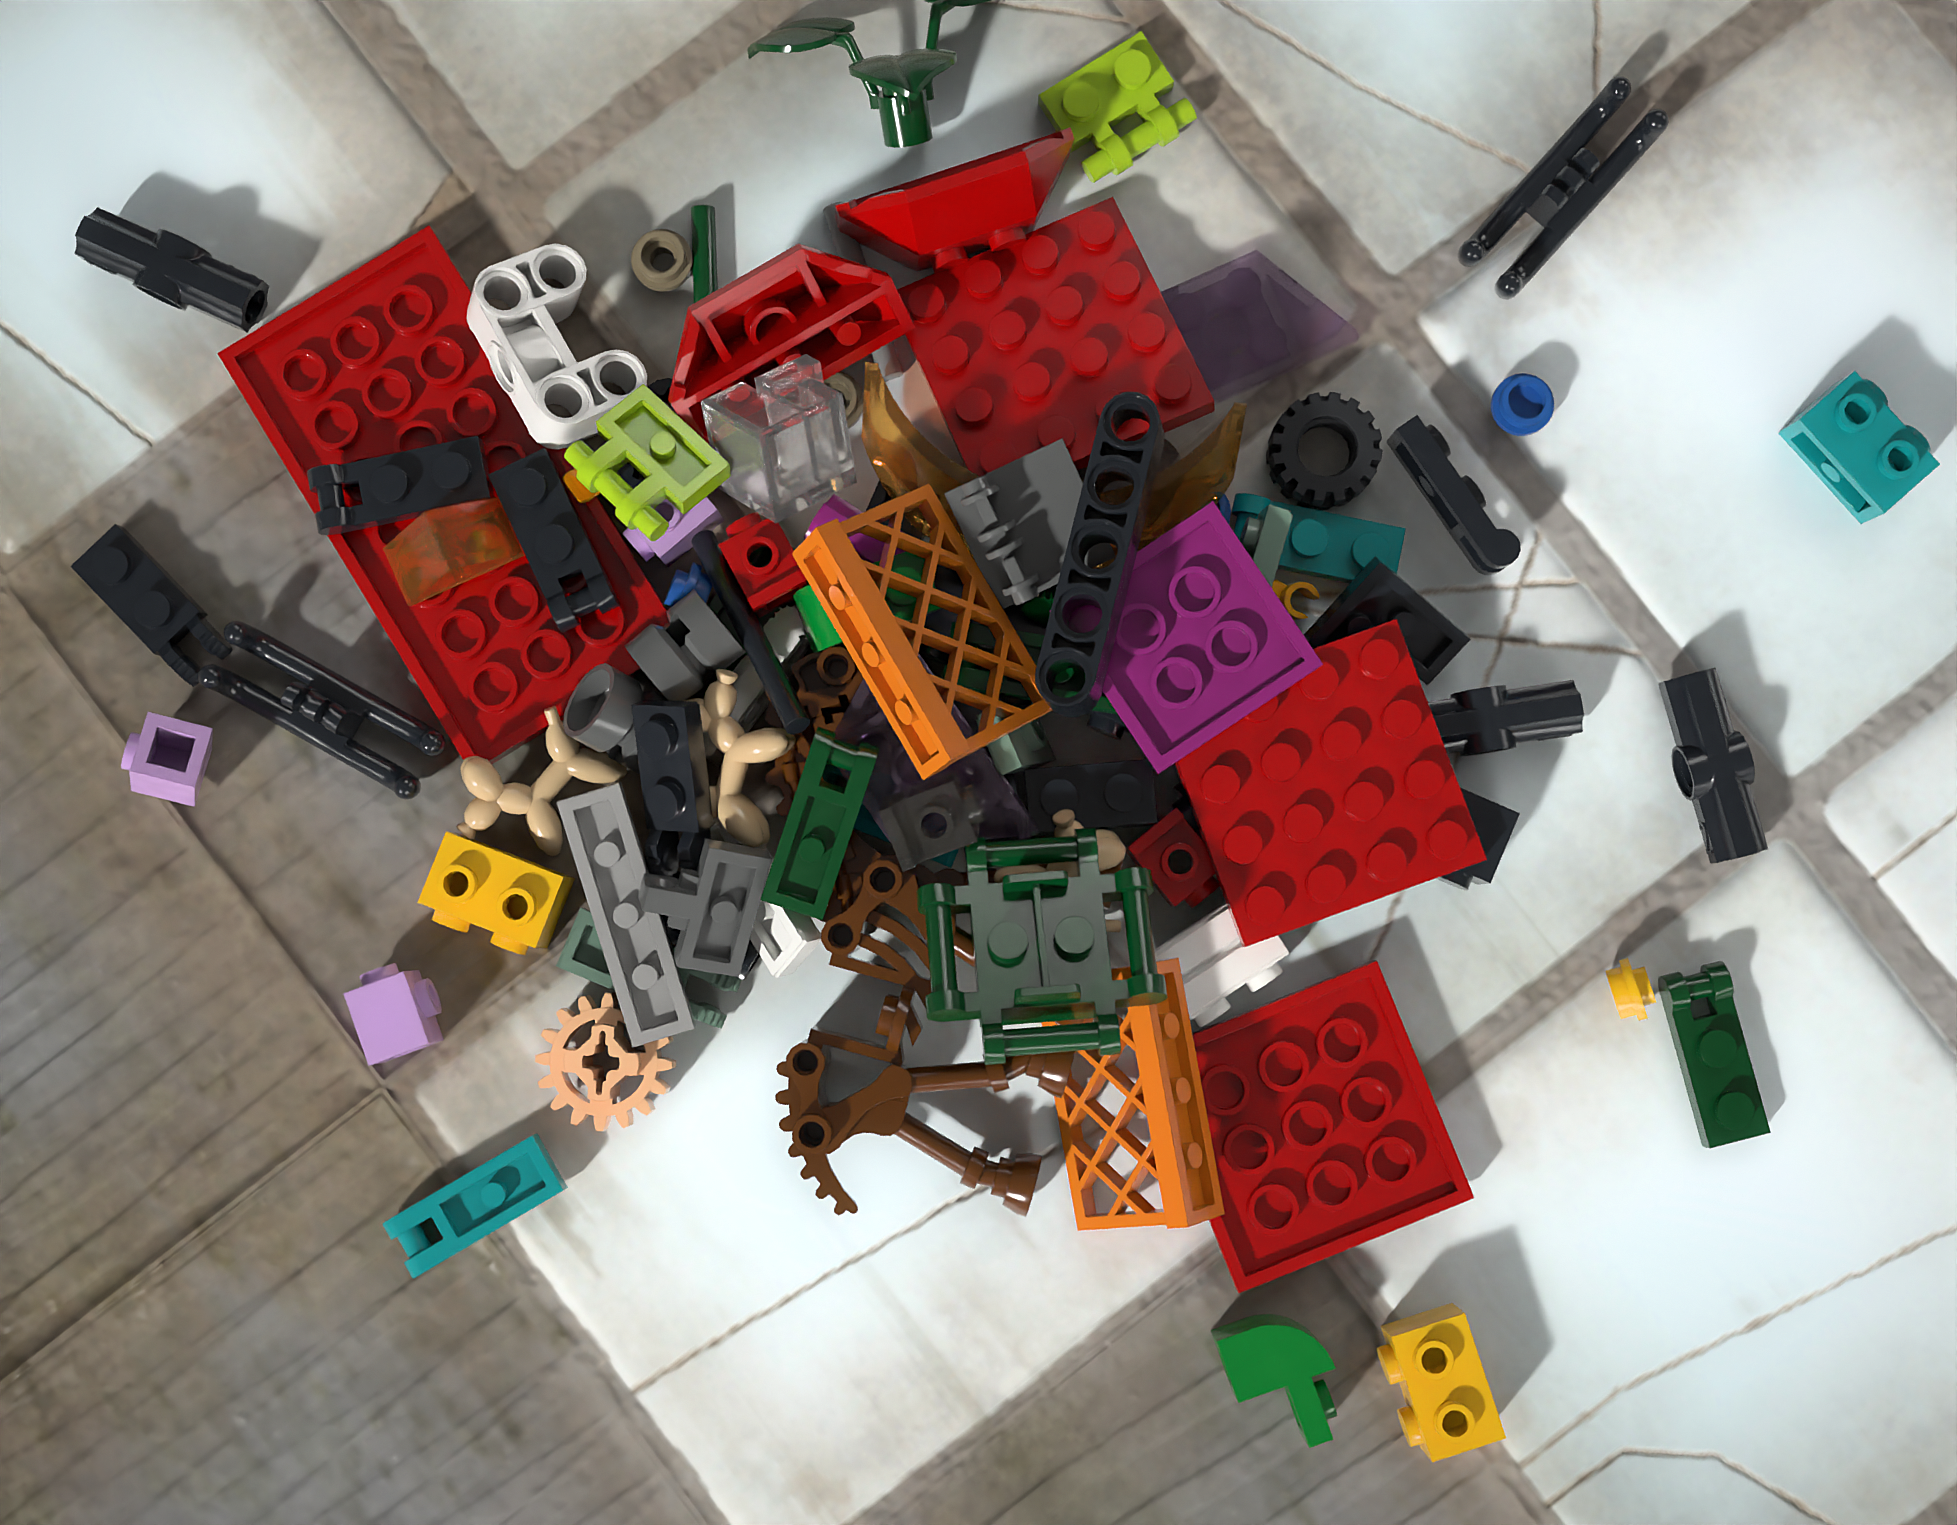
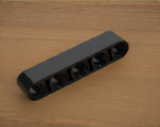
M1123 392L1114 396L1105 404L1100 415L1036 667L1035 683L1040 695L1054 712L1064 717H1079L1089 713L1097 705L1101 697L1164 447L1165 434L1157 407L1148 396L1138 392ZM1142 419L1149 423L1150 427L1141 439L1124 441L1116 436L1119 427L1127 420ZM1126 481L1134 486L1131 496L1121 504L1109 505L1100 500L1103 489L1111 482ZM1110 543L1118 548L1115 560L1107 567L1093 569L1084 564L1088 550L1096 544ZM1093 605L1101 609V620L1093 630L1086 633H1077L1069 629V619L1077 608ZM1068 668H1077L1085 672V684L1079 693L1069 698L1054 695L1053 682L1061 671Z

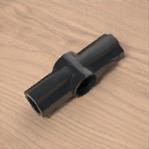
M97 207L90 215L83 217L75 233V255L90 265L132 281V285L140 291L177 309L186 311L187 307H190L248 333L252 326L260 322L268 306L267 294L270 286L253 274L243 272L232 265H227L212 258V255L205 249L167 230L159 229L155 233Z
M1716 668L1702 670L1658 683L1676 744L1671 754L1674 776L1684 797L1693 803L1710 863L1738 859L1767 850V842L1750 787L1755 778L1753 757L1744 736L1739 731L1733 729Z
M1574 680L1509 690L1506 689V685L1483 687L1450 694L1451 699L1428 702L1447 754L1460 752V757L1516 748V743L1563 738L1583 732V704L1581 694L1578 692Z

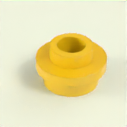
M1629 959L1619 960L1620 967L1605 971L1620 1018L1624 1019L1637 1015L1638 1021L1648 1019L1644 1006L1657 1002L1645 966L1632 970Z

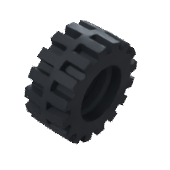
M1319 392L1309 394L1306 399L1302 401L1298 399L1282 413L1273 427L1266 452V464H1269L1271 469L1269 475L1273 484L1277 482L1282 488L1280 493L1287 499L1291 496L1298 500V506L1308 508L1310 505L1317 506V510H1329L1332 506L1336 505L1338 507L1343 506L1358 496L1369 485L1376 474L1383 452L1379 445L1382 440L1380 428H1374L1372 422L1375 418L1369 410L1365 413L1358 408L1360 402L1351 397L1349 401L1340 399L1341 393L1329 392L1327 396H1320ZM1318 427L1331 428L1341 434L1347 442L1349 449L1348 463L1345 468L1339 473L1330 476L1316 475L1307 470L1300 461L1298 453L1299 440L1302 435Z

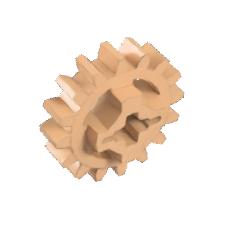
M616 992L604 993L600 1008H597L595 1001L590 995L578 998L580 1014L576 1015L568 1008H561L556 1012L560 1023L563 1025L561 1030L547 1028L543 1029L541 1036L553 1045L551 1051L535 1055V1062L549 1065L551 1073L538 1081L539 1088L555 1086L559 1094L554 1098L550 1107L555 1111L568 1104L571 1105L574 1110L570 1123L575 1126L581 1124L588 1115H593L596 1131H604L608 1129L611 1116L615 1115L622 1128L628 1127L633 1124L632 1108L635 1107L639 1112L647 1116L656 1109L649 1094L653 1092L664 1095L669 1092L671 1086L659 1078L661 1071L676 1067V1060L662 1057L661 1048L674 1041L673 1037L669 1036L643 1044L645 1050H636L624 1037L625 1021L621 1008L618 1007ZM595 1020V1025L592 1026L591 1038L581 1047H568L576 1032L585 1024ZM606 1045H608L609 1055L619 1057L620 1065L619 1068L608 1071L607 1076L604 1077L603 1067L593 1065V1055L603 1052ZM568 1073H576L588 1087L587 1097L574 1087ZM644 1075L637 1090L627 1099L617 1102V1096H620L621 1084L629 1076Z

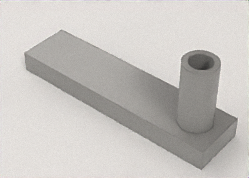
M619 782L557 801L632 1047L695 1029L696 1023L679 968L676 966L673 957L674 952L663 916L641 910L642 906L638 899V893L643 874H649L622 783Z

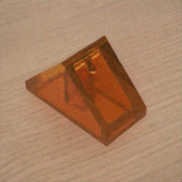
M498 497L424 511L383 547L409 606H413L525 556Z

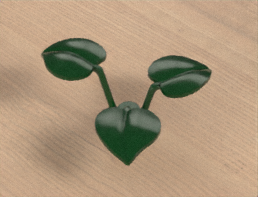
M925 0V2L932 3L926 47L924 49L906 51L901 55H878L864 59L854 37L849 33L855 30L853 21L842 18L819 17L794 21L773 30L748 47V58L751 59L760 51L779 53L803 52L828 44L844 48L853 62L849 65L850 75L861 79L869 95L871 109H879L885 146L892 148L915 146L928 142L933 138L928 101L934 99L933 78L957 62L955 51L937 49L942 16L955 6H972L991 0ZM877 86L882 87V91H879Z

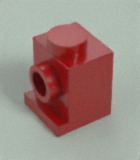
M754 512L736 520L725 529L729 539L718 544L747 597L750 606L759 618L794 600L793 595L798 590L810 585L792 555L794 550L775 515L762 520L760 514ZM760 547H767L772 550L770 563L761 568L752 566L750 564L751 553Z
M1177 807L1125 848V852L1138 867L1151 870L1153 886L1171 907H1176L1185 900L1192 909L1220 886L1213 876L1215 871L1204 842L1184 819L1183 814ZM1175 850L1186 852L1191 859V866L1185 874H1175L1168 866V857Z

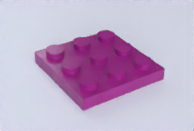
M1212 501L1137 552L1102 691L1159 774L1321 667L1323 663ZM1093 605L1077 608L1069 619V629L1077 633H1086L1093 630L1101 620V609Z

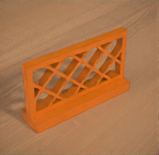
M926 484L842 522H839L836 518L820 525L792 553L923 780L944 770L953 762L1053 710L1037 689L1035 683L1037 666L930 484ZM919 507L931 528L929 543L900 532L905 512ZM886 520H889L888 526L880 524ZM862 533L884 542L879 566L862 560L848 537ZM896 547L925 559L920 582L891 571ZM937 564L957 572L964 584L961 599L933 588ZM887 587L917 598L912 623L893 615L884 600ZM929 603L958 614L953 639L924 628ZM970 619L989 627L996 639L994 654L965 644ZM920 643L949 654L944 679L926 672L918 658ZM962 659L990 670L985 695L957 685ZM1003 675L1020 681L1033 704L1025 709H1020L999 701ZM954 700L982 710L978 733L965 739L951 715ZM995 716H998V717H1001V718L1004 719V720H1002V721H1000V722L994 724Z
M1179 958L1156 961L1158 974L1165 977L1168 997L1166 1000L1153 1005L1128 1007V1013L1124 1020L1117 1015L1120 1029V1054L1099 1056L1098 1049L1077 1051L1096 1070L1085 1089L1073 1079L1072 1071L1070 1070L1062 1098L1054 1096L1078 1231L1166 1225L1167 1229L1187 1228L1225 1214ZM1130 966L1111 969L1112 981L1125 980L1131 977ZM1094 1018L1084 1019L1083 1023H1091ZM1055 1021L1041 1022L1042 1026L1057 1025ZM1126 1044L1136 1052L1140 1074L1136 1083L1115 1066ZM1107 1079L1127 1097L1116 1118L1096 1100ZM1137 1108L1148 1119L1151 1141L1147 1147L1126 1128ZM1087 1114L1107 1132L1097 1151L1093 1150L1083 1139L1081 1124ZM1117 1143L1138 1161L1127 1181L1107 1163ZM1148 1172L1159 1181L1163 1209H1155L1137 1192ZM1097 1177L1102 1179L1118 1195L1109 1213H1096L1092 1186ZM1128 1206H1130L1134 1211H1126V1210H1127Z

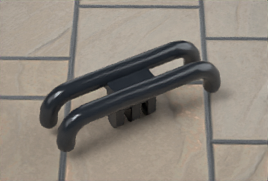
M1618 76L1607 83L1578 119L1475 233L1459 248L1457 255L1459 262L1465 267H1473L1488 255L1525 213H1528L1544 227L1539 235L1496 281L1495 292L1498 297L1506 300L1514 298L1667 128L1669 123L1667 113L1662 109L1650 110L1598 168L1600 164L1598 158L1584 147L1630 95L1631 83L1627 78Z
M232 621L225 626L223 633L227 642L257 656L306 685L292 682L284 691L282 698H279L223 667L208 664L203 666L198 673V679L202 686L232 699L394 791L401 799L409 800L420 793L421 783L416 776L352 738L363 719L367 718L418 747L424 754L436 756L445 750L446 739L444 735L407 712L249 624L241 621Z

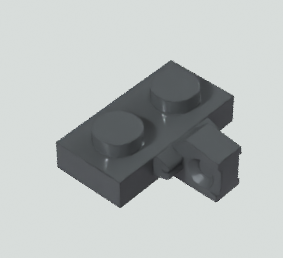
M705 838L697 871L681 869L679 879L670 876L643 874L638 893V899L642 906L641 910L667 915L668 926L680 930L673 956L677 967L734 977L740 976L772 861L768 850Z

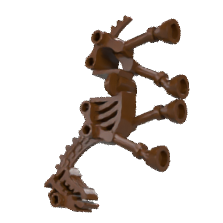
M829 647L822 652L809 654L792 665V672L799 682L797 696L810 719V724L804 731L794 734L796 738L795 745L786 754L776 758L775 768L765 775L767 783L781 788L784 799L777 805L776 811L782 817H788L817 727L836 732L835 739L849 744H854L891 730L894 731L879 704H871L873 712L865 714L863 707L851 709L854 717L846 719L843 712L832 714L834 722L827 724L825 714L843 710V701L848 700L851 706L855 707L862 705L860 697L868 695L871 702H877L850 653L842 647ZM770 700L765 716L766 722L775 728L785 729ZM853 830L823 920H820L825 922L821 930V941L826 950L832 953L829 965L903 985L900 997L892 994L885 996L875 1033L888 1036L887 1045L814 1026L811 1028L807 1039L790 1049L786 1056V1061L777 1064L776 1070L778 1074L789 1078L788 1089L781 1090L775 1095V1100L778 1104L789 1105L790 1115L782 1118L779 1122V1128L782 1131L792 1132L793 1143L788 1148V1154L793 1158L803 1156L806 1165L800 1172L803 1180H808L812 1177L817 1179L820 1185L816 1189L815 1195L819 1199H824L830 1195L837 1202L834 1207V1213L838 1216L842 1215L846 1210L852 1214L857 1213L858 1205L842 1186L831 1167L827 1154H831L840 1148L842 1143L853 1135L874 1133L880 1136L896 1135L962 1176L960 1184L975 1189L977 1184L991 1187L990 1194L1002 1197L1003 1206L1018 1215L1026 1217L1035 1190L1042 1155L1034 1153L1016 1154L1014 1160L1000 1157L998 1163L987 1160L989 1152L975 1146L972 1152L907 1113L910 1094L992 1087L994 1093L1010 1089L1008 1081L1025 1073L1026 1076L1039 1079L1038 1086L1053 1096L1062 1098L1075 1051L1005 1057V1064L985 1065L984 1061L912 1068L903 1065L905 1056L902 1040L906 1027L912 1046L923 1029L913 1006L915 993H917L926 1009L925 997L931 993L930 978L921 976L907 958L889 944L866 934L867 926L870 923L893 934L912 949L929 970L928 946L903 924L877 912V910L884 904L896 908L911 920L927 941L925 915L919 913L917 906V889L932 883H947L953 886L968 885L967 872L943 869L933 873L925 866L909 858L897 855L883 856L862 840ZM1123 860L1115 867L1099 871L1100 875L1118 872L1122 868ZM1041 864L1039 866L1046 869L1048 864ZM999 869L987 870L989 884L995 883L994 875ZM1103 902L1104 909L1109 910L1112 902ZM953 914L951 916L955 955L974 967L972 936L957 926L956 914ZM863 947L881 956L894 968L854 958L851 955ZM1084 1019L1055 1021L1057 1025L1083 1023ZM828 1046L891 1063L884 1068L873 1082L838 1102H828L825 1093V1077L831 1063V1051Z

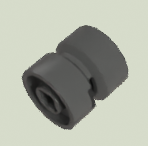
M694 589L666 611L667 624L659 626L652 623L625 645L633 659L669 701L688 700L704 687L703 675L707 671L716 673L717 669L725 670L746 652Z
M606 663L600 664L583 677L572 693L564 713V731L568 736L599 753L607 751L609 758L640 774L631 705L643 700L668 699L654 690L642 691L639 681Z

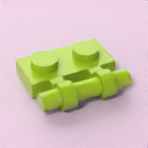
M1142 31L1038 95V105L1055 131L1071 127L1074 142L1070 153L1089 141L1097 149L1098 152L1081 162L1086 176L1092 183L1111 172L1116 176L1133 166V158L1157 143L1164 147L1180 136L1179 130L1197 119L1192 104L1185 97L1167 109L1157 100L1173 89L1174 80ZM1136 112L1138 113L1143 124L1122 137L1114 134L1111 129L1112 127Z
M645 384L639 386L596 421L598 434L606 441L603 446L594 452L582 440H578L572 443L564 454V458L577 470L576 478L591 493L600 492L616 507L615 515L630 530L638 528L650 541H656L661 538L669 527V523L655 510L664 500L667 499L685 515L731 477L730 464ZM626 463L633 466L645 478L634 489L617 474V471Z

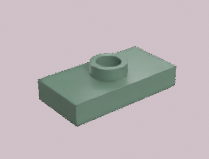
M1032 703L1016 704L1012 706L1018 707L1020 709H1025L1028 706L1032 705ZM981 714L977 715L978 719L976 721L978 726L980 724ZM995 716L994 724H996V723H998V722H1000V721H1002V720H1004V719L1001 718V717ZM1039 718L987 745L998 773L1002 775L1024 771L1025 769H1035L1056 760Z

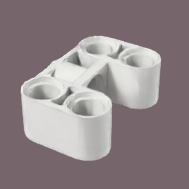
M556 243L544 245L491 265L481 271L474 283L466 319L469 328L473 331L489 359L498 383L510 396L527 426L529 434L537 443L546 448L562 449L569 447L575 441H584L598 435L596 421L642 384L646 385L647 373L644 365L636 356L627 351L617 349L605 351L578 363L576 362L555 323L569 317L575 309L586 280L587 269L584 260L575 250L566 245ZM542 279H555L561 282L565 288H552ZM486 300H501L507 303L511 309H496L490 306ZM602 383H615L626 394H612L603 387ZM546 405H561L572 414V417H557L547 409Z

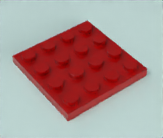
M1114 197L1025 234L1026 242L992 253L991 249L969 258L967 263L934 273L897 289L915 325V328L905 333V336L971 481L1062 438L1077 471L1087 467L1103 408L1110 399L1123 392H1138L1148 396L1157 407L1164 433L1215 411V401ZM1130 419L1119 427L1116 436L1124 441H1135L1141 439L1147 433L1150 425L1142 419Z
M1397 619L1314 648L1313 650L1323 663L1321 667L1175 763L1242 947L1253 945L1487 860Z
M1372 960L1192 1033L1225 1214L1208 1221L1238 1293L1475 1198L1377 960Z

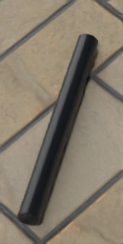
M711 530L698 532L692 538V546L788 734H798L804 731L809 726L810 719L755 612L718 546L719 542L714 532Z

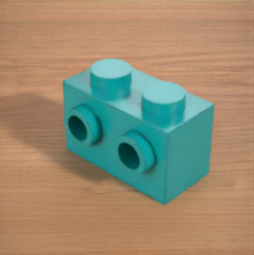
M1856 371L1832 385L1778 432L1860 524L1886 513L1940 465L1930 453V445L1923 434L1912 426L1904 425L1888 407V400L1884 392L1874 382L1862 379Z

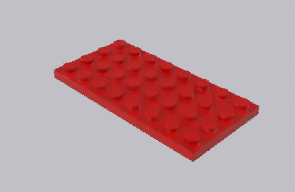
M429 225L217 353L314 514L321 510L318 495L310 491L307 471L313 467L328 464H346L478 436L483 440L489 473L543 448L550 453L561 479L567 472L575 469L564 458L568 448H546L533 439L510 396L498 383L489 359L473 331L469 328L466 319L472 292L438 236ZM564 483L615 591L620 606L604 614L599 609L579 618L580 625L563 633L553 619L546 598L493 485L495 498L493 502L341 534L327 535L463 760L470 756H478L487 759L493 764L546 732L549 724L544 710L549 707L556 706L560 720L564 721V713L568 701L576 686L597 665L606 663L632 678L642 673L643 670L627 651L625 645L650 624L664 626L668 623L666 607L597 496L588 502L579 503ZM359 486L343 489L346 507L363 504ZM583 573L562 582L568 596L588 587Z

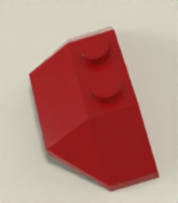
M1071 127L858 199L835 205V218L838 229L841 233L855 239L859 244L917 272L932 267L934 273H939L967 263L969 261V254L991 248L992 253L1026 242L1025 234L1034 230L1069 158L1074 142Z
M798 243L688 307L668 400L676 414L712 446L915 328V325L887 272Z

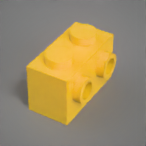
M446 831L417 903L435 909L431 920L465 933L468 932L471 924L494 932L490 943L508 951L526 955L529 946L533 948H548L575 878L475 839L471 840L462 834Z
M1449 1303L1381 1325L1386 1345L1377 1347V1352L1389 1384L1392 1385L1398 1382L1400 1384L1407 1406L1397 1409V1413L1410 1447L1420 1445V1448L1428 1458L1435 1462L1506 1439L1466 1315L1453 1303Z

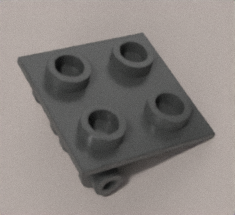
M1063 438L944 493L980 571L1003 609L1013 604L1019 605L1038 596L1039 592L1058 584L1083 482ZM1099 543L1091 547L1085 556L1084 564L1093 568L1115 558L1116 555L1111 544Z

